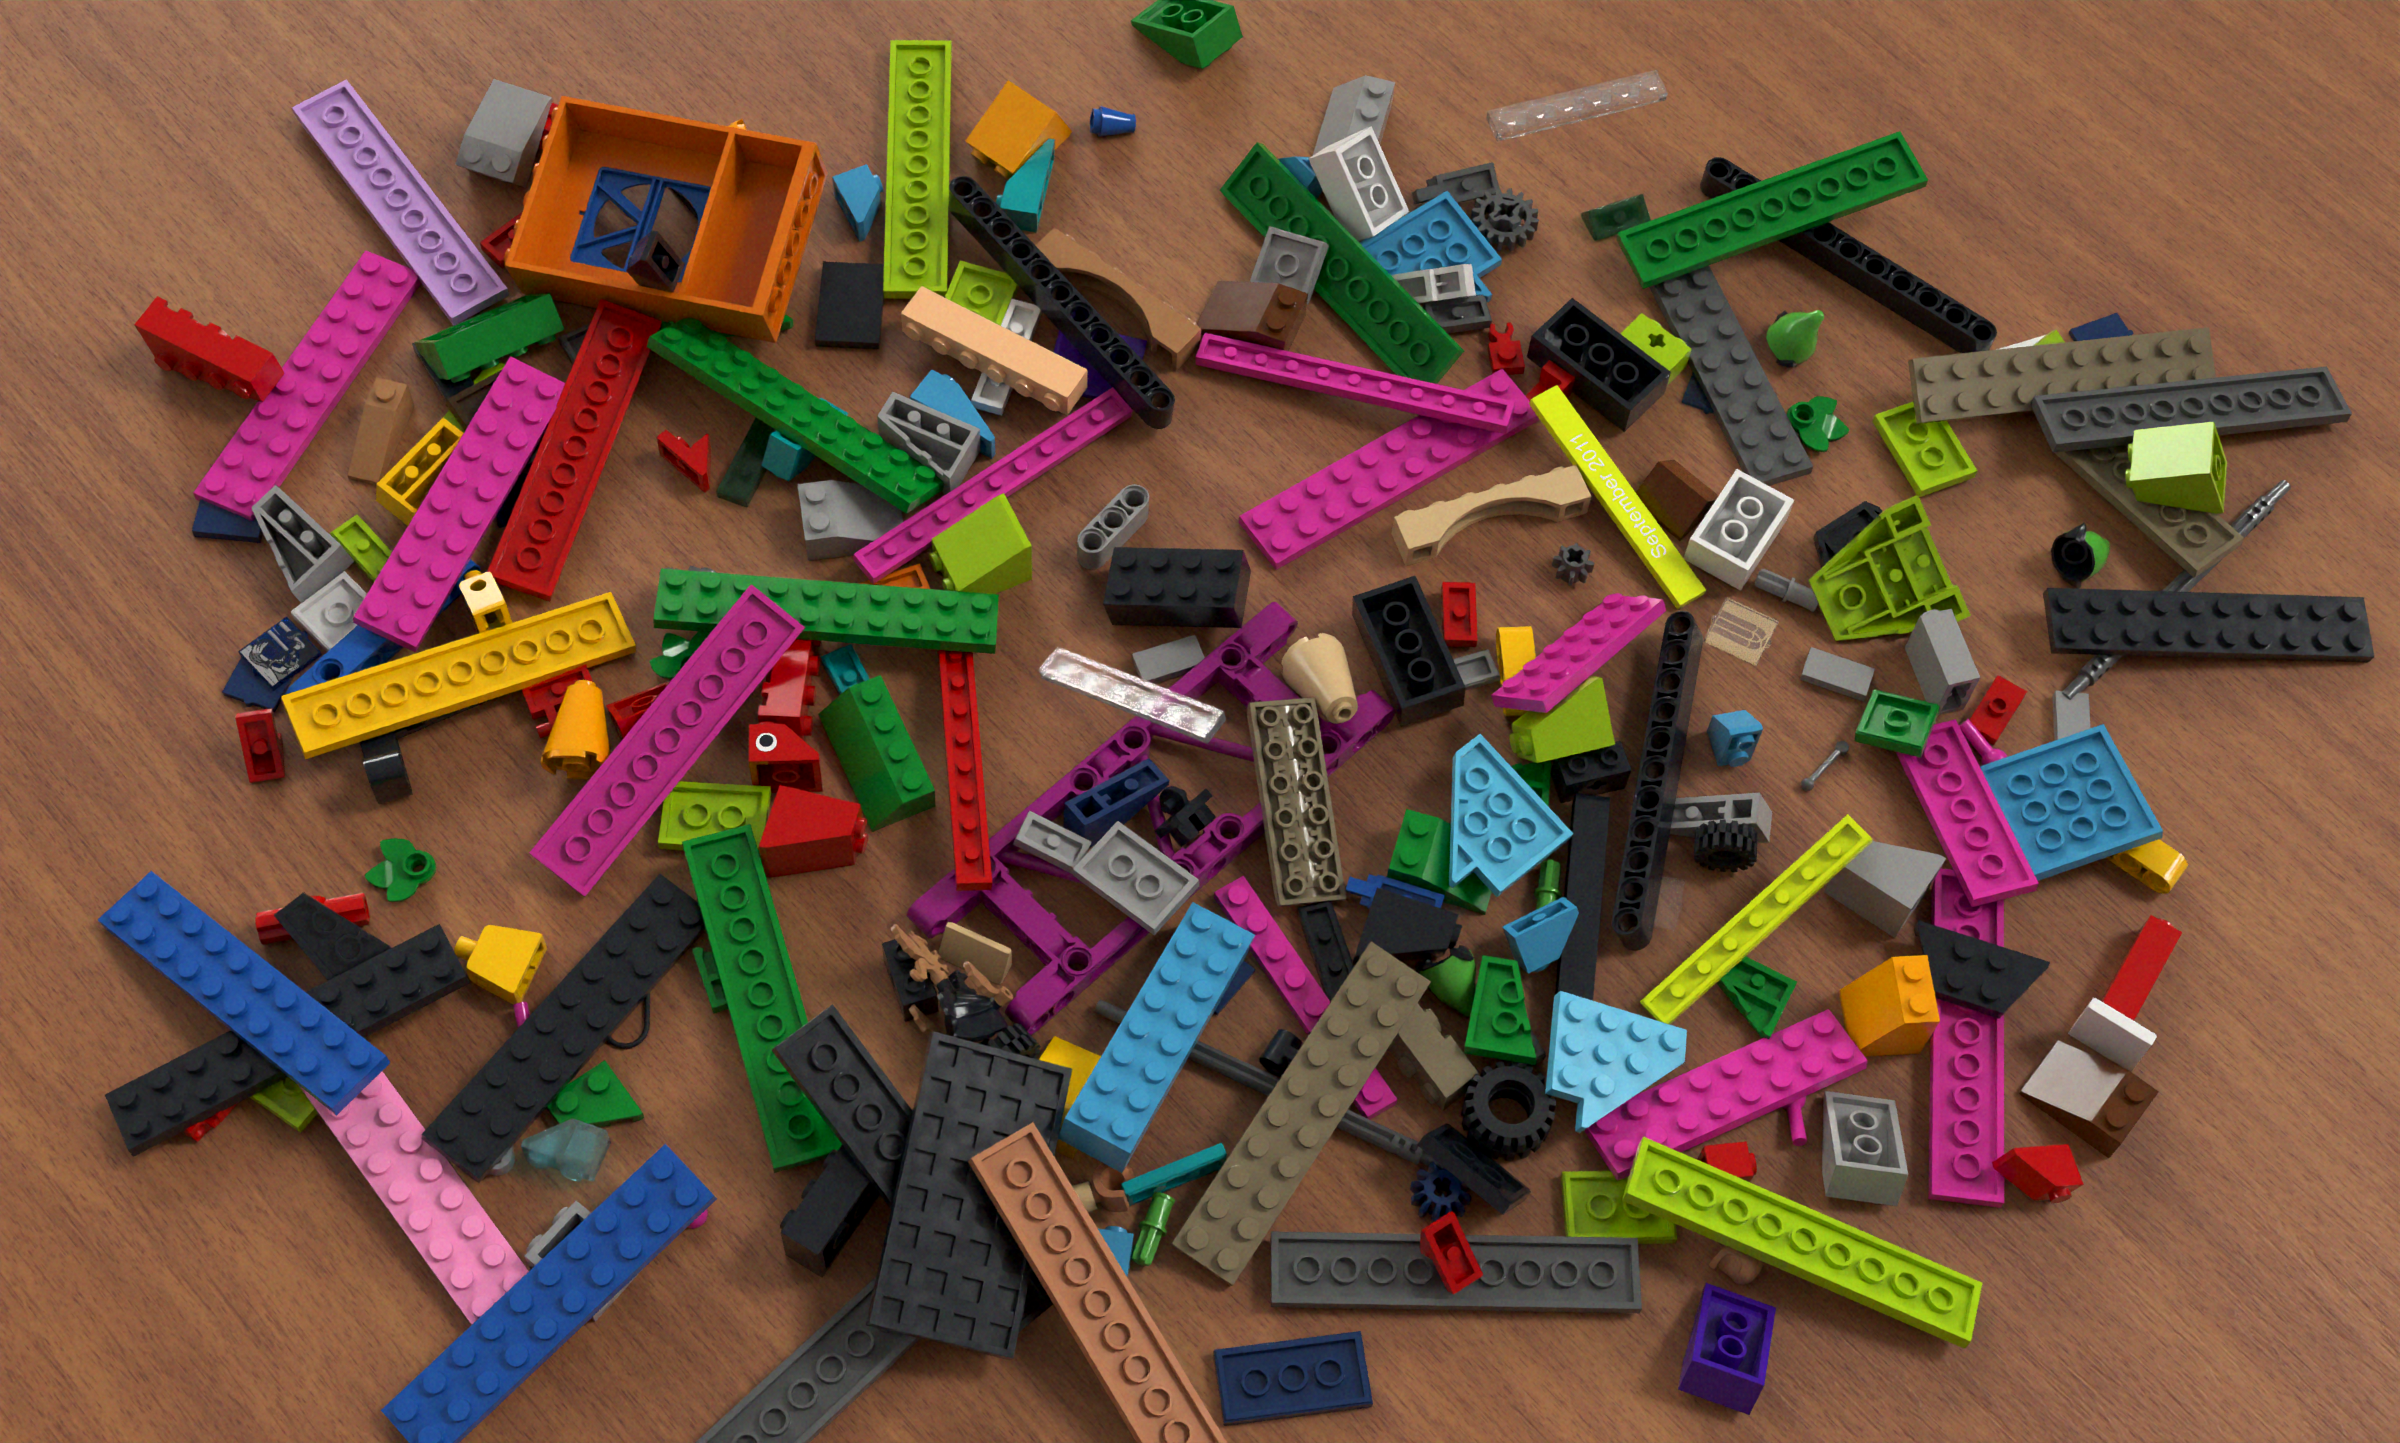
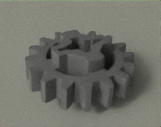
M1496 188L1495 195L1493 196L1486 191L1484 192L1483 200L1477 198L1475 208H1472L1470 219L1490 245L1492 243L1497 244L1498 251H1501L1503 245H1507L1508 249L1513 251L1516 243L1522 248L1525 247L1526 239L1532 241L1538 227V209H1532L1533 200L1524 201L1523 192H1520L1517 196L1512 195V188H1509L1507 193H1502L1499 188ZM1486 213L1489 214L1487 220L1485 219V214H1486ZM1522 219H1524L1525 222L1523 226L1520 225Z

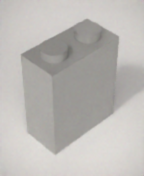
M1937 609L1929 610L1920 615L1905 646V651L1926 702L1940 705L1938 715L1964 710L1980 680V675L1952 609L1943 611Z

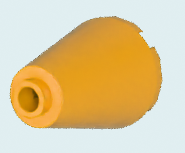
M578 680L575 684L567 687L541 757V766L549 773L555 775L557 769L567 771V778L588 780L609 757L610 747L602 690L596 687V684L592 681Z

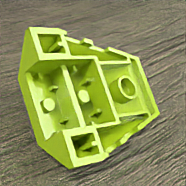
M1918 495L1886 508L1808 580L1835 641L1909 633L1913 631L1920 615L1933 609L1939 611L1952 609L1957 622L1971 616L1959 587L1951 583L1927 528L1931 526V523Z

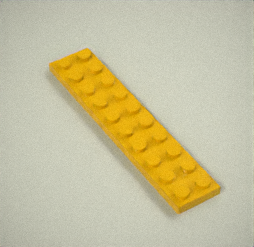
M608 592L281 696L304 758L309 759L527 688L585 664L589 668L635 653L636 644L612 593Z

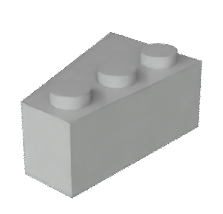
M895 392L891 393L877 416L879 435L882 439L894 447L905 451L922 465L932 468L936 476L944 483L942 492L945 495L961 484L981 451L979 428Z
M277 485L251 507L267 542L272 548L275 559L283 571L291 592L300 603L343 573L354 562L342 545Z

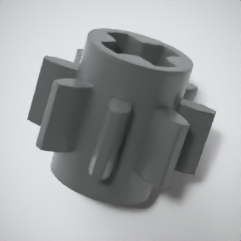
M1578 543L1567 548L1563 545L1560 546L1559 556H1554L1552 567L1558 568L1555 578H1561L1569 586L1578 581L1585 583L1588 573H1592L1595 564L1592 561H1588L1591 551H1585V549L1578 546Z

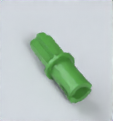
M1552 859L1541 863L1539 885L1534 891V896L1537 898L1536 910L1562 897V893L1559 891L1561 864Z
M1154 1192L1145 1219L1139 1222L1138 1227L1141 1230L1131 1255V1259L1139 1265L1150 1266L1152 1264L1160 1239L1167 1234L1165 1226L1172 1206L1175 1203L1174 1198L1167 1194Z

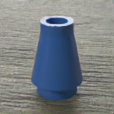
M1100 106L1099 109L1092 108L1090 114V133L1101 137L1135 132V114H1127Z

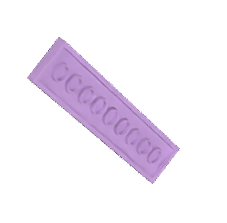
M347 79L292 107L294 116L409 268L413 269L419 277V281L453 326L509 296L505 284Z

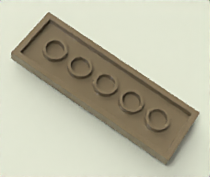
M2128 445L2055 452L2058 457L2194 578L2233 552L2243 543L2244 537L2218 514L2137 501L2133 489L2127 488L2125 479L2126 469H2131V463L2128 458Z

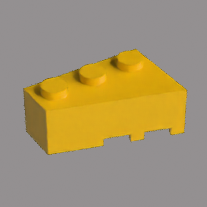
M443 417L376 484V501L408 526L464 433Z

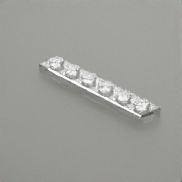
M1652 70L1487 111L1486 119L1498 142L1665 101L1668 92L1657 70Z
M1060 647L1055 649L1039 669L1041 678L1206 744L1210 742L1226 721L1223 710Z

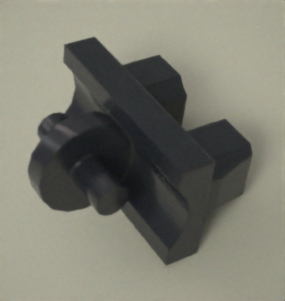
M1176 786L1165 788L1160 794L1159 801L1161 810L1171 816L1154 830L1160 839L1170 833L1178 845L1182 847L1199 834L1200 830L1216 818L1205 804L1212 797L1211 793L1206 788L1193 800L1188 801L1185 790Z

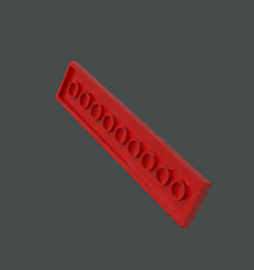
M600 299L557 402V408L550 419L487 572H491L496 583L549 602L551 601L652 350L647 347L649 336L660 331L662 321Z

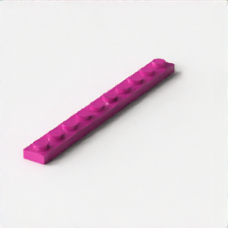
M1204 333L1195 357L1196 365L1503 434H1507L1515 408V401L1208 333Z
M1112 387L854 553V562L872 584L876 583L932 546V538L996 496L1004 493L1007 498L1129 419L1132 416L1133 410Z

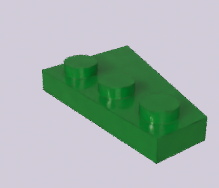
M1482 955L1464 1054L1536 1065V1054L1524 1002L1525 997L1518 961Z

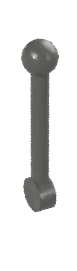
M1845 741L1837 742L1835 751L1809 778L1801 781V788L1805 791L1812 790L1814 782L1840 755L1847 754L1849 744Z

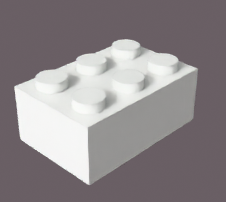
M1736 469L1690 538L1684 560L1741 591L1787 521L1794 499Z

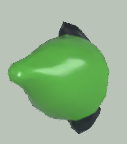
M1815 310L1810 313L1793 312L1789 314L1783 311L1777 316L1774 323L1768 327L1766 340L1770 349L1777 357V364L1787 368L1795 367L1797 364L1807 361L1814 354L1818 340V329L1824 320V314L1821 310Z
M2083 523L2059 535L2054 540L2051 548L2053 564L2065 582L2079 589L2081 582L2092 578L2105 566L2110 552V543L2098 534L2086 531V524Z
M1459 945L1458 948L1453 947L1450 949L1449 957L1432 963L1431 958H1426L1423 963L1418 961L1415 965V971L1431 981L1428 989L1436 998L1460 1014L1470 1017L1476 983V964L1471 950L1466 946Z

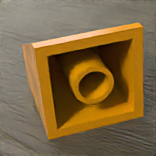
M1008 80L965 142L973 149L970 153L973 157L983 164L990 161L996 165L994 170L1009 180L1048 139H1055L1056 150L1070 136L1072 131L1057 112Z
M1927 955L1891 957L1839 991L1845 1031L1865 1057L1920 1054L1940 1022Z

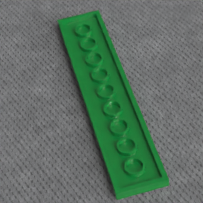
M1901 131L1623 230L1617 233L1616 240L1642 289L1924 188L1927 185L1928 178Z
M1256 142L1221 187L1220 191L1264 237H1266L1270 226L1327 243L1329 248L1314 290L1396 375L1438 384L1463 354L1464 350L1264 144Z
M683 318L649 336L647 343L649 349L906 514L943 490L944 483L936 476L932 468L922 465L905 451L894 447L883 440L880 435L872 433L858 424L853 418L844 415L830 406L828 402L817 398L806 391L801 385L792 382L781 375L776 369L767 366L753 357L751 353L729 342L726 337L707 328L699 320Z
M663 568L660 570L653 618L654 628L712 632L752 584L805 627L796 639L995 654L999 594Z
M751 824L682 841L685 859L773 1171L776 1173L826 1159L833 1149L838 1151L842 1143L772 1052L774 1047L807 1024L808 1020Z

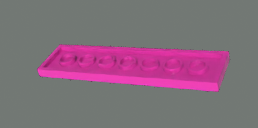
M1827 1009L1772 1034L1770 1039L1762 1038L1635 1095L1586 1128L1584 1132L1616 1180L1619 1181L1630 1175L1638 1144L1643 1136L1678 1152H1683L1867 1068L1868 1060L1832 1012Z

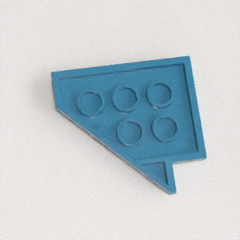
M1448 191L1398 219L1375 236L1359 242L1390 275L1472 264L1476 296H1485L1486 303L1491 301L1492 293L1480 278L1501 266L1502 259Z

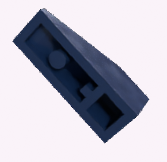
M1148 758L1065 802L1063 828L1091 841L1090 847L1097 844L1117 821L1123 825L1163 791L1169 785L1170 780Z

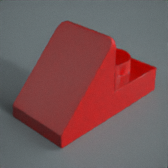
M665 429L656 437L660 455L706 493L710 490L711 474L709 434H705L689 447L682 437H675Z
M272 708L238 713L235 719L249 783L285 778L282 734L277 733Z
M1454 1212L1447 1213L1421 1230L1420 1252L1433 1260L1448 1292L1454 1295L1484 1276Z

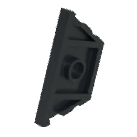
M1864 501L1816 531L1813 540L1821 568L1883 512L1880 507Z
M1918 920L1914 928L1915 936H1918L1923 952L1921 955L1928 956L1935 997L1999 1019L2045 973L2050 964L2048 961Z

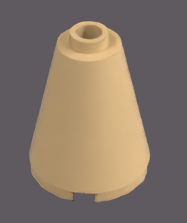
M1320 633L1318 638L1310 640L1307 636L1299 639L1289 647L1282 658L1283 679L1302 698L1315 697L1317 711L1328 721L1338 724L1350 720L1358 709V703L1344 647L1334 636Z

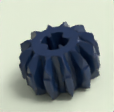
M1434 1162L1429 1164L1428 1172L1423 1169L1417 1171V1181H1412L1410 1185V1190L1414 1193L1411 1196L1410 1202L1413 1206H1421L1418 1211L1419 1217H1424L1429 1213L1432 1215L1431 1223H1433L1439 1217H1443L1451 1211L1460 1218L1465 1214L1464 1206L1470 1205L1472 1196L1466 1193L1470 1190L1467 1185L1443 1167L1442 1170H1439ZM1435 1189H1437V1193L1440 1192V1189L1444 1190L1447 1193L1446 1197H1444L1443 1193L1441 1197L1435 1195Z

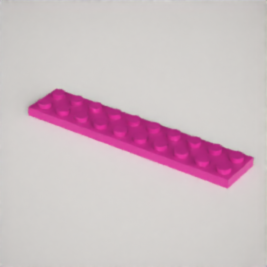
M369 251L363 253L282 367L285 374L263 402H257L195 489L193 494L197 501L201 499L248 520H254L255 515L251 507L275 485L281 486L421 285L419 277L413 269Z
M511 356L509 357L353 616V623L416 653L544 435L550 419L557 408V402L565 386L564 382Z
M1500 369L1465 390L1515 401V408L1507 434L1418 415L1240 515L1239 524L1274 569L1277 570L1539 421V418L1530 407L1528 398L1507 373Z
M751 584L529 854L585 897L805 627Z
M1941 868L1932 883L1931 924L2004 947V899L1971 907L1954 870ZM1936 998L1940 1022L1930 1036L1928 1199L2001 1208L2004 1204V1176L1994 1169L1992 1162L2004 1155V1015L1999 1019Z

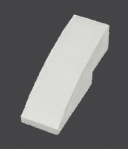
M1472 264L1391 275L1418 304L1476 296Z

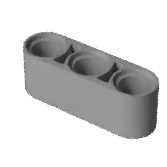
M1132 484L1123 488L1080 532L1077 539V559L1082 567L1091 570L1102 567L1112 557L1114 547H1122L1146 522L1149 513V493L1143 486ZM1131 504H1137V505H1139V506H1138V507H1131V506H1129V505H1131ZM1114 525L1118 526V528L1113 529L1108 526ZM1088 547H1096V548H1098V549H1097V550H1088V549H1086V548H1088Z

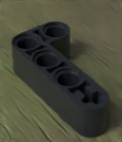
M392 731L361 741L360 745L364 756L363 764L378 804L413 795L395 732Z

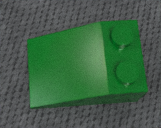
M1157 0L1131 20L1134 28L1179 62L1201 69L1209 66L1214 59L1231 49L1233 44L1243 37L1234 6L1214 0Z
M1406 809L1387 877L1443 894L1445 896L1442 903L1485 915L1492 891L1474 872L1454 888L1449 885L1451 824L1441 818Z

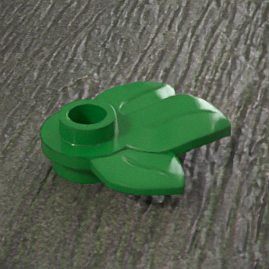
M1817 396L1809 402H1798L1788 409L1786 414L1794 430L1799 432L1802 443L1808 448L1818 452H1827L1829 441L1839 440L1849 433V428L1832 414L1836 408L1837 400Z
M697 632L690 641L678 635L666 633L662 643L663 655L649 661L651 668L656 675L664 679H673L708 637L709 633Z
M398 838L385 839L380 842V847L386 860L369 870L365 874V878L376 888L387 889L388 902H400L413 896L420 884H424L433 878L436 873V862L429 853L416 850L409 840ZM421 865L425 867L420 872H413L414 868Z

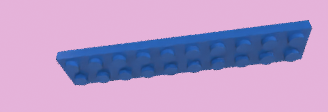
M152 871L98 919L102 927L336 1116L390 1064L385 1054Z
M664 1144L381 1411L409 1443H460L717 1198L682 1160Z

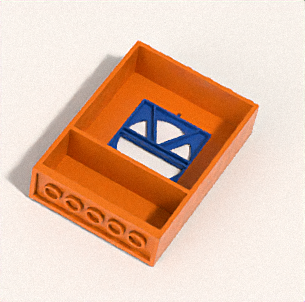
M561 96L558 107H555L552 112V126L549 135H545L542 142L543 153L540 162L536 163L533 169V182L530 191L525 193L523 199L524 209L521 218L514 225V239L511 248L506 250L504 256L505 267L522 294L550 293L552 300L597 308L600 299L660 321H673L676 323L683 318H695L713 331L776 343L828 175L817 144L815 142ZM651 185L643 211L629 201L621 191L634 186ZM666 187L679 192L688 199L698 217V228L691 249L681 259L685 265L674 292L639 286L626 271L628 260L633 254L637 243L652 231ZM608 200L613 202L637 224V226L594 237L596 218ZM633 241L624 269L612 264L602 255V251Z

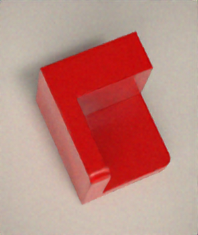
M1549 360L1541 369L1539 382L1530 390L1526 397L1530 401L1537 395L1558 385L1568 399L1572 392L1575 377Z

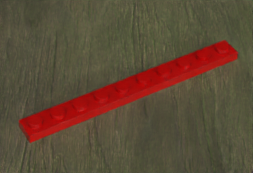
M937 650L956 891L992 890L973 652Z

